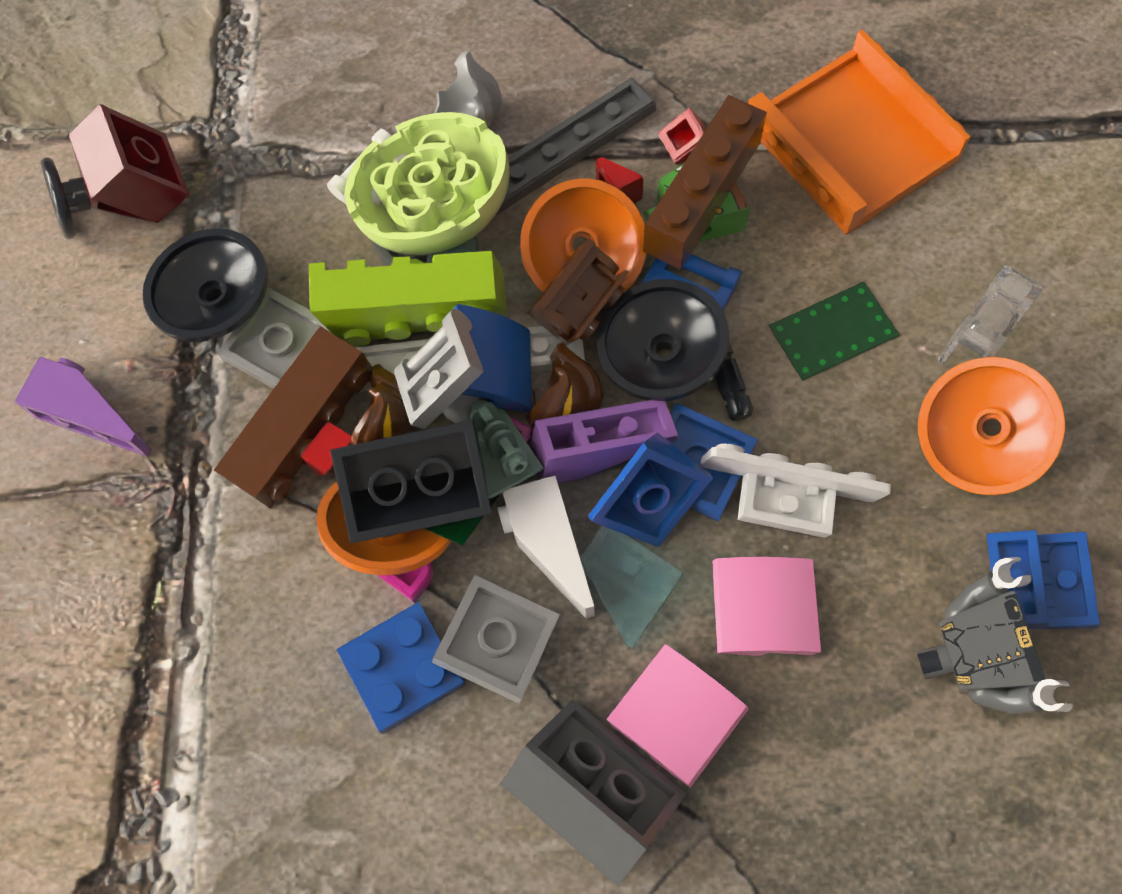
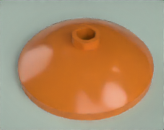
M595 179L568 180L548 189L529 209L520 234L522 262L533 284L543 292L574 253V239L582 237L586 241L590 238L601 251L618 265L619 270L616 272V276L624 270L629 271L620 284L625 288V292L634 284L645 262L646 253L643 252L645 225L637 207L618 188Z
M984 357L966 361L953 367L932 385L923 400L919 412L918 436L927 461L948 483L975 494L999 495L1023 489L1034 483L1049 470L1062 448L1065 436V416L1057 393L1039 372L1015 360L1000 357ZM991 419L998 420L1002 426L1000 433L996 436H988L984 430L986 422Z
M337 481L324 494L318 507L317 527L323 546L335 560L358 572L373 575L407 573L435 560L451 543V540L422 528L350 544Z

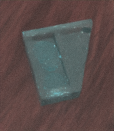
M601 526L580 557L583 567L597 589L625 644L633 649L682 578L683 573L628 535L605 526Z

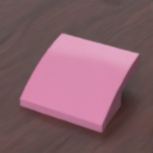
M732 557L717 558L712 561L718 654L762 656L767 653L814 655L821 652L813 559Z
M665 644L606 720L612 727L647 752L656 763L691 788L749 709L747 705L711 676Z

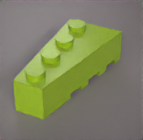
M492 251L436 254L432 258V263H424L421 260L410 258V256L393 257L391 266L377 267L366 266L365 259L347 261V269L326 270L325 262L308 263L310 312L332 334L353 347L366 346L370 341L384 338L401 340L408 338L412 333L428 330L437 332L443 326V318L457 304L487 310L504 317L507 316L503 269Z

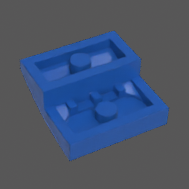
M457 304L454 309L465 314L472 323L473 328L469 333L484 370L461 395L486 398L487 402L493 403L496 408L522 412L531 411L530 330L502 315L472 306Z
M1036 530L986 534L991 571H993L995 563L1001 559L1020 557L1021 560L1014 563L1010 568L1011 577L1015 580L1024 575H1031V582L1028 585L1008 588L1006 591L1015 590L1028 629L1099 628L1100 621L1086 532L1037 535Z

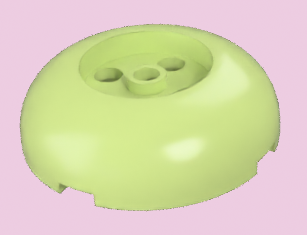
M454 112L433 113L405 121L395 126L398 133L387 138L381 144L374 140L355 161L348 175L345 187V201L352 219L358 228L377 245L390 251L407 255L440 253L455 248L476 236L491 222L499 211L505 199L510 178L508 155L499 134L496 135L487 128L485 121L477 117ZM407 154V156L400 160L399 164L396 160L392 163V160L397 156ZM373 187L383 205H376L371 202Z

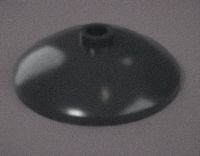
M206 229L188 234L168 246L150 267L143 286L145 311L160 331L176 340L203 342L222 337L244 324L261 304L268 285V267L265 258L252 240L233 230Z
M652 280L626 290L610 308H607L597 330V353L604 372L622 391L648 401L677 400L699 391L717 375L728 352V324L719 304L703 289L680 280ZM663 349H669L672 351V353L666 357H661L658 355L659 351Z

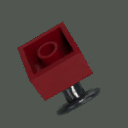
M99 104L69 134L81 177L68 179V182H61L54 161L49 157L41 160V167L62 234L66 239H73L76 236L71 213L91 210L93 208L121 216L159 223L189 196L167 135L102 104Z

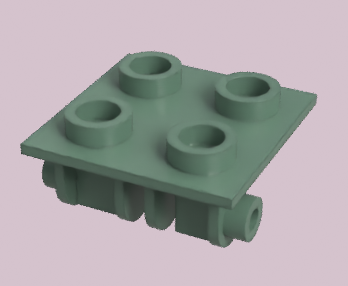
M478 400L472 404L470 418L475 420L490 499L544 470L504 409H496L493 403L486 402L485 400Z

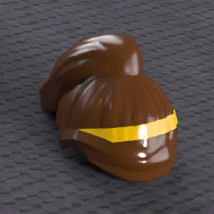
M558 343L549 357L552 361V374L545 387L533 390L534 405L532 410L526 415V420L532 429H534L536 420L601 408L603 393L599 376L590 364L577 356L564 343Z
M380 364L374 365L368 380L371 384V389H369L372 395L371 402L365 413L357 414L359 423L352 433L351 445L402 435L407 432H416L421 429L410 425L395 375L384 369Z

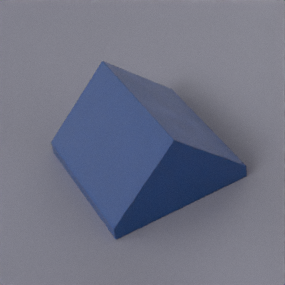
M657 432L640 446L588 517L591 522L659 547L713 477L707 470Z

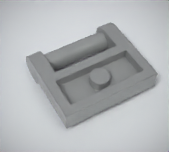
M452 309L443 318V326L411 359H404L394 369L410 425L424 430L484 372L469 333L473 328L472 323L465 314L456 309Z

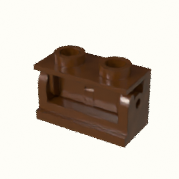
M590 238L574 251L527 312V314L566 346L579 338L584 342L595 331L600 323L595 318L604 305L610 308L620 298L625 290L620 284L629 273V271L624 270L616 276L615 274L619 270L618 265L601 251Z

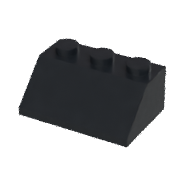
M475 420L330 450L350 544L492 514Z

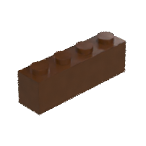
M731 95L727 96L646 221L643 252L675 268L682 269L760 145L767 115L766 111Z
M320 326L214 468V471L271 509L276 501L282 500L287 495L292 486L293 477L300 467L306 464L301 458V454L326 423L330 422L335 426L339 423L345 411L344 407L354 393L360 392L367 384L372 365L363 352Z

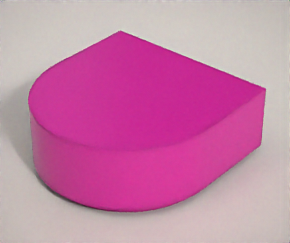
M430 562L421 568L407 573L378 575V577L415 603L432 580L433 565Z

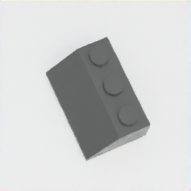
M573 699L523 747L501 782L504 788L617 886L620 885L687 795L684 790Z

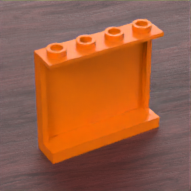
M863 29L858 31L853 49L771 100L763 92H760L748 101V104L767 112L761 138L763 146L845 235L957 163L971 137L964 127L938 105L936 99L931 94L926 93L911 78L908 71L900 67L884 51L881 44L874 41Z

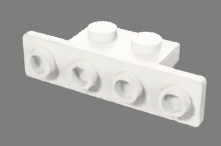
M719 444L716 447H712L701 457L700 466L703 468L743 476L737 520L823 538L832 535L836 496L873 503L889 495L891 491V484L876 481V476L870 473L852 472L848 475L832 472V467L827 464L807 463L803 466L789 463L788 458L780 454L751 455L744 453L742 447L733 444Z

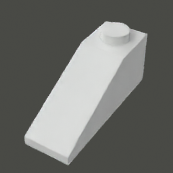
M556 476L515 486L504 491L503 496L506 505L497 507L504 534L514 532L517 546L586 619L594 617L593 600Z

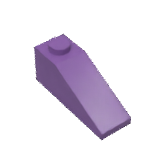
M43 357L38 358L14 401L17 405L35 419L147 457L149 456L152 449L101 391L83 375L85 369L82 366L65 358H60L58 362Z
M649 400L536 420L530 448L544 468V470L537 473L539 480L556 476L557 483L588 477L631 459L640 446L657 432L669 442L676 441L678 433L666 402Z

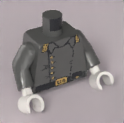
M1021 558L1001 559L995 563L993 571L966 586L945 609L944 620L939 622L944 644L916 651L924 678L929 679L954 673L960 694H969L975 704L1009 715L1037 712L1044 709L1058 712L1070 711L1073 708V704H1057L1053 697L1057 687L1070 686L1069 683L1062 680L1045 679L1015 590L1006 592L1008 588L1028 585L1031 582V575H1024L1014 580L1011 577L1010 568L1014 563L1019 562Z

